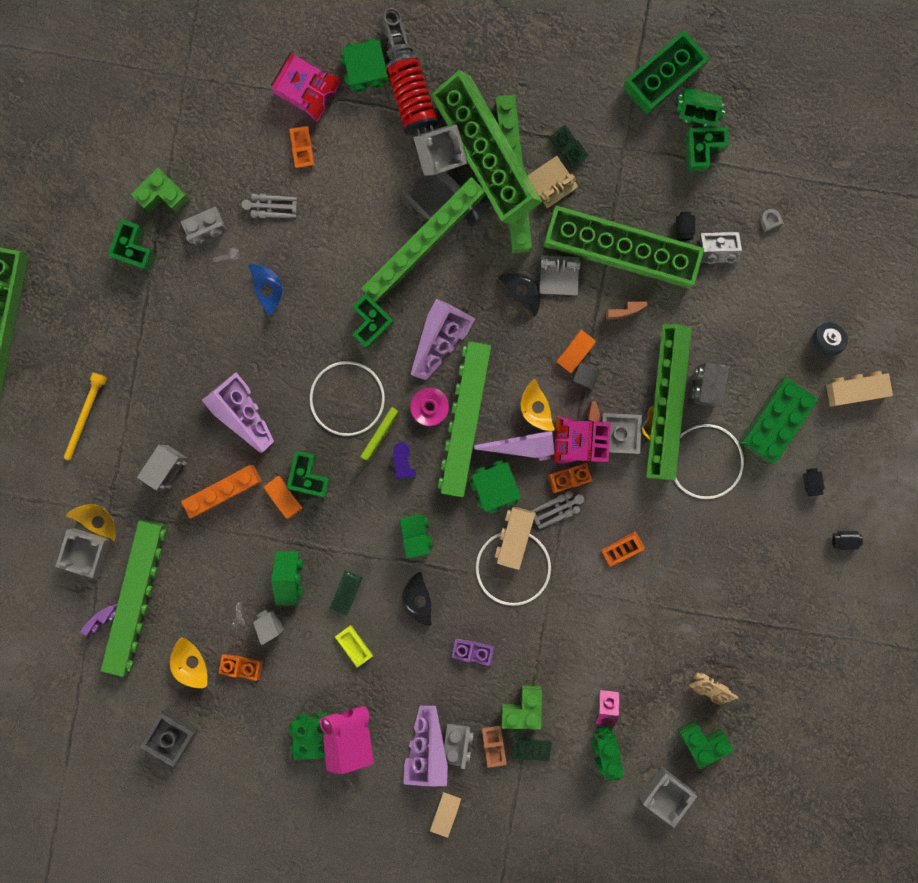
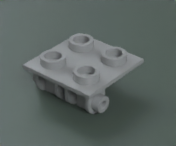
M541 255L540 294L578 295L579 257Z

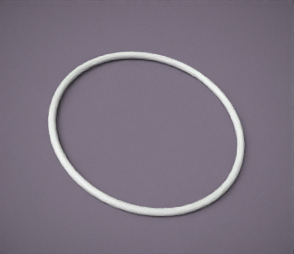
M343 361L326 367L319 373L311 387L310 407L315 419L324 429L336 435L354 436L367 431L378 421L384 408L385 395L379 378L371 369L357 362ZM341 364H353L366 369L375 377L381 389L382 403L376 419L368 427L355 433H339L329 429L319 420L313 407L312 398L316 382L328 369Z
M712 424L696 425L685 430L680 435V439L689 431L700 427H713L727 433L735 441L740 451L741 469L739 475L729 489L714 496L695 495L683 488L677 479L675 483L690 496L699 499L718 498L731 491L740 480L744 468L743 451L737 439L726 429Z
M501 533L494 535L483 545L476 561V575L481 588L491 599L504 605H523L536 599L548 584L551 574V562L544 545L531 534H529V537L542 547L548 561V575L541 590L526 601L509 603L495 598L483 586L479 575V561L485 547L493 539L501 536Z

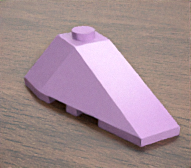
M436 299L426 318L411 375L427 380L441 365L442 358L448 352L451 353L454 350L453 346L459 339L463 340L466 337L475 318L448 303Z
M236 372L204 397L202 402L215 417L262 453L274 440L265 421L261 420L257 412L259 408L256 403H253L249 395L251 393L249 387Z
M552 431L474 445V449L532 458L539 457V461L550 459V455L554 454Z
M420 706L414 726L416 733L414 740L410 741L409 745L411 748L409 758H406L404 764V784L447 786L448 766L436 706Z

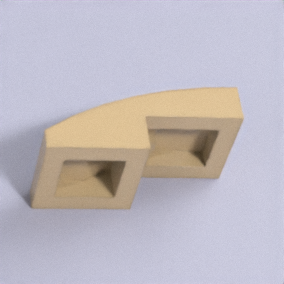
M442 793L430 832L448 838L461 798Z

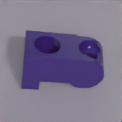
M402 442L397 443L393 448L396 479L416 476L415 469H410V447Z

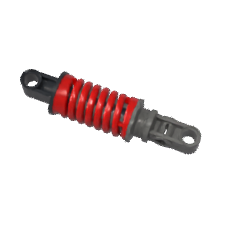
M389 8L384 12L380 21L384 43L388 50L386 56L390 61L385 67L391 80L401 121L404 123V134L415 137L433 131L439 125V120L436 117L435 111L432 110L433 104L430 103L431 97L428 96L429 90L426 89L427 83L424 82L423 69L419 67L421 60L418 55L412 54L413 49L408 44L407 34L403 27L400 13L396 9ZM387 19H391L394 23L388 22Z

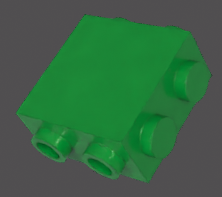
M368 39L364 43H349L346 47H342L343 54L340 55L342 67L346 66L347 69L344 78L346 85H350L352 91L362 92L369 87L380 88L389 83L380 39Z
M684 87L683 93L678 95L676 111H679V118L687 123H693L694 121L701 123L705 127H717L719 120H723L725 103H722L721 95Z
M503 460L492 463V468L485 470V467L474 470L475 474L471 475L472 479L469 480L472 490H477L479 497L476 500L479 508H484V511H489L490 514L501 510L499 506L507 504L509 507L517 504L518 499L521 498L508 462L503 463Z
M327 712L316 713V716H308L307 713L297 714V717L293 718L292 723H289V734L293 735V742L290 743V752L294 754V760L325 758L323 738L325 734L320 726V718L327 716Z
M598 728L597 731L593 732L594 738H591L592 749L595 755L598 756L594 758L599 775L602 774L605 780L617 781L620 777H624L617 737L612 728Z

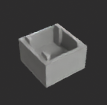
M457 125L445 126L413 137L424 176L435 175L467 164Z
M600 414L601 422L611 423L609 453L640 454L642 415Z
M158 445L137 478L155 490L170 489L172 487L170 483L182 465L187 464L185 462L187 457L169 445Z
M75 528L67 529L55 567L90 578L100 576L111 539Z
M661 767L639 798L645 807L675 828L697 798V795L690 787Z

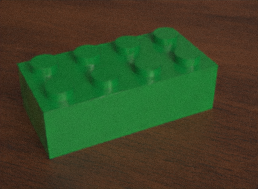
M683 30L626 79L622 88L648 116L703 69L709 58L686 31Z
M788 378L780 379L739 440V443L768 463L776 464L819 399Z

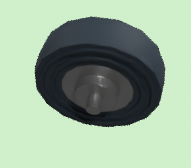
M827 322L816 328L812 341L816 349L822 354L836 356L845 350L848 344V336L841 326Z

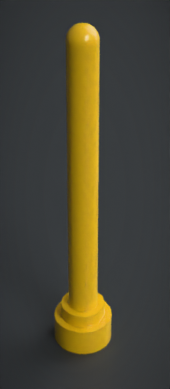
M92 372L90 377V384L92 386L65 452V460L72 459L97 392L106 383L107 377Z

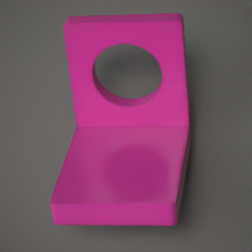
M600 690L599 714L596 724L615 726L619 717V692ZM604 718H609V719H612V720H611V721H604V720H602V719H604Z

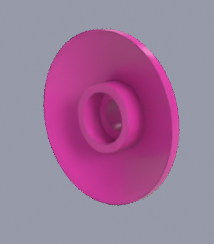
M436 388L421 389L412 398L411 413L420 424L426 426L437 425L448 414V400L444 393ZM429 403L433 404L434 406L433 410L431 411L426 409V406Z

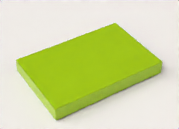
M391 407L360 457L365 460H371L399 416L400 412Z

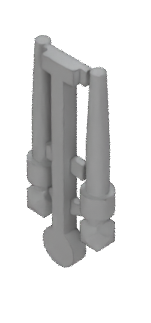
M251 194V200L257 201V203H251L249 200L242 202L244 210L257 209V211L251 210L250 216L252 218H296L297 198ZM272 201H293L292 205L272 204ZM260 208H267V212H259ZM271 208L292 209V214L271 212Z
M567 491L564 495L561 494L557 498L532 510L535 512L534 520L538 528H544L566 517L569 518L574 513H579L580 508L574 506L572 509V505L575 503L582 504L584 502L583 495L578 494L574 497V500L569 501L568 499L573 497V493ZM566 501V504L559 506V502ZM552 505L556 506L555 509L537 517L536 512ZM567 507L570 508V509L564 511L565 513L562 512L563 509H565V508H567ZM559 512L558 516L543 524L540 523L539 520Z

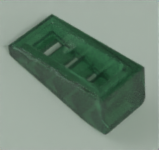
M514 736L511 757L512 759L549 761L552 741ZM519 744H523L522 753L519 752ZM527 745H530L529 754L526 753ZM534 745H538L537 755L533 754ZM542 746H546L545 755H541Z

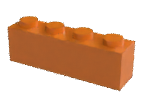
M249 465L181 502L189 518H195L263 481L255 466Z

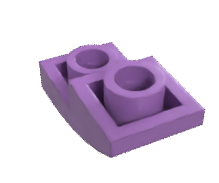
M117 603L94 615L80 632L87 636L96 633L101 627V623L113 621Z
M455 639L452 658L491 666L495 646Z

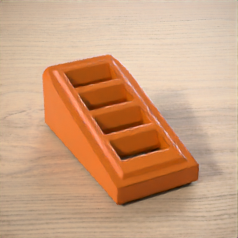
M634 531L605 547L601 552L609 566L612 567L644 551L645 547L637 532ZM632 539L634 540V542H635V544H636V546H637L636 548L633 547V545H632V543L630 542V540H632ZM624 543H626L628 548L630 549L629 552L626 551L623 545ZM619 546V548L621 549V551H622V553H623L622 556H620V554H619V552L617 551L616 547ZM610 550H612L613 553L615 554V556H616V559H615V560H613V558H612V556H611V554H610V552H609Z

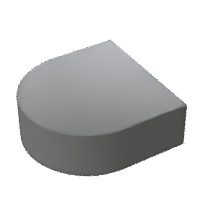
M775 209L766 210L760 217L764 232L784 224L780 213Z

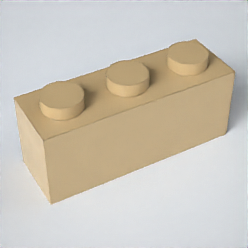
M882 371L869 373L870 376L864 378L863 374L853 375L851 380L844 381V377L832 379V383L826 384L829 405L837 406L893 396L889 373L882 374Z
M515 506L512 507V511H507L505 521H508L507 529H502L500 539L503 540L501 547H497L495 558H498L497 564L520 569L535 512Z

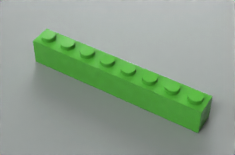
M515 95L497 96L495 100L497 123L523 167ZM527 213L515 223L508 224L512 254L531 252L532 243Z
M471 177L361 289L374 302L379 303L486 196L484 189Z
M662 324L646 478L676 481L692 329L679 324Z
M468 342V346L463 348L462 357H466L465 364L460 365L459 376H462L461 384L457 383L455 392L456 395H459L458 402L453 403L452 413L455 414L454 421H450L448 430L452 435L451 440H447L445 451H448L447 459L443 458L441 470H445L444 478L440 477L438 489H441L442 494L464 497L491 345Z
M139 520L101 672L124 677L133 669V654L137 652L139 646L137 638L142 633L144 626L142 619L148 611L147 599L148 597L150 598L153 591V586H151L152 579H155L157 575V560H160L162 556L161 544L167 536L166 525L148 520Z

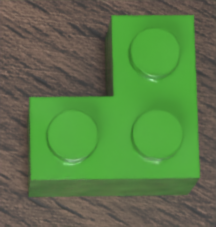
M159 168L131 193L143 208L150 213L163 200L176 213L190 201Z
M521 685V705L502 704V728L541 730V686Z

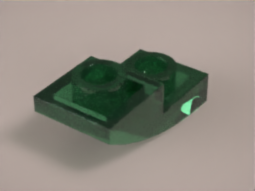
M563 125L549 136L553 144L572 167H575L589 156L579 140L574 138L566 125Z
M345 570L329 609L347 615L363 577Z

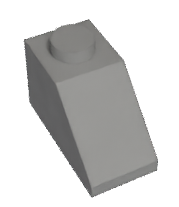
M264 610L256 615L258 619L253 622L261 645L275 638L284 630L273 610L270 612Z

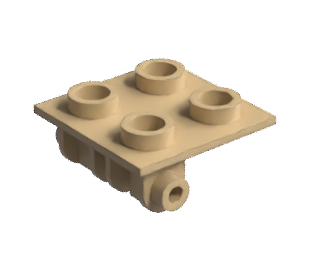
M558 156L528 175L546 208H549L578 188L575 176L569 174Z
M696 672L694 675L696 681L688 685L694 688L696 693L708 696L713 703L718 705L738 699V696L732 694L728 687L718 681L713 683L714 679L702 672Z

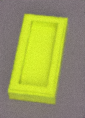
M351 625L335 636L357 668L373 657Z

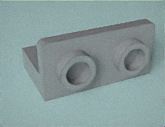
M216 206L181 221L187 235L186 239L191 244L202 243L205 240L204 238L218 236L222 233V230L226 229Z
M739 232L700 234L701 247L705 248L701 263H734L739 261L742 252Z
M447 724L444 743L447 764L461 766V769H465V765L469 764L471 752H467L468 745H472L473 733H470V727Z

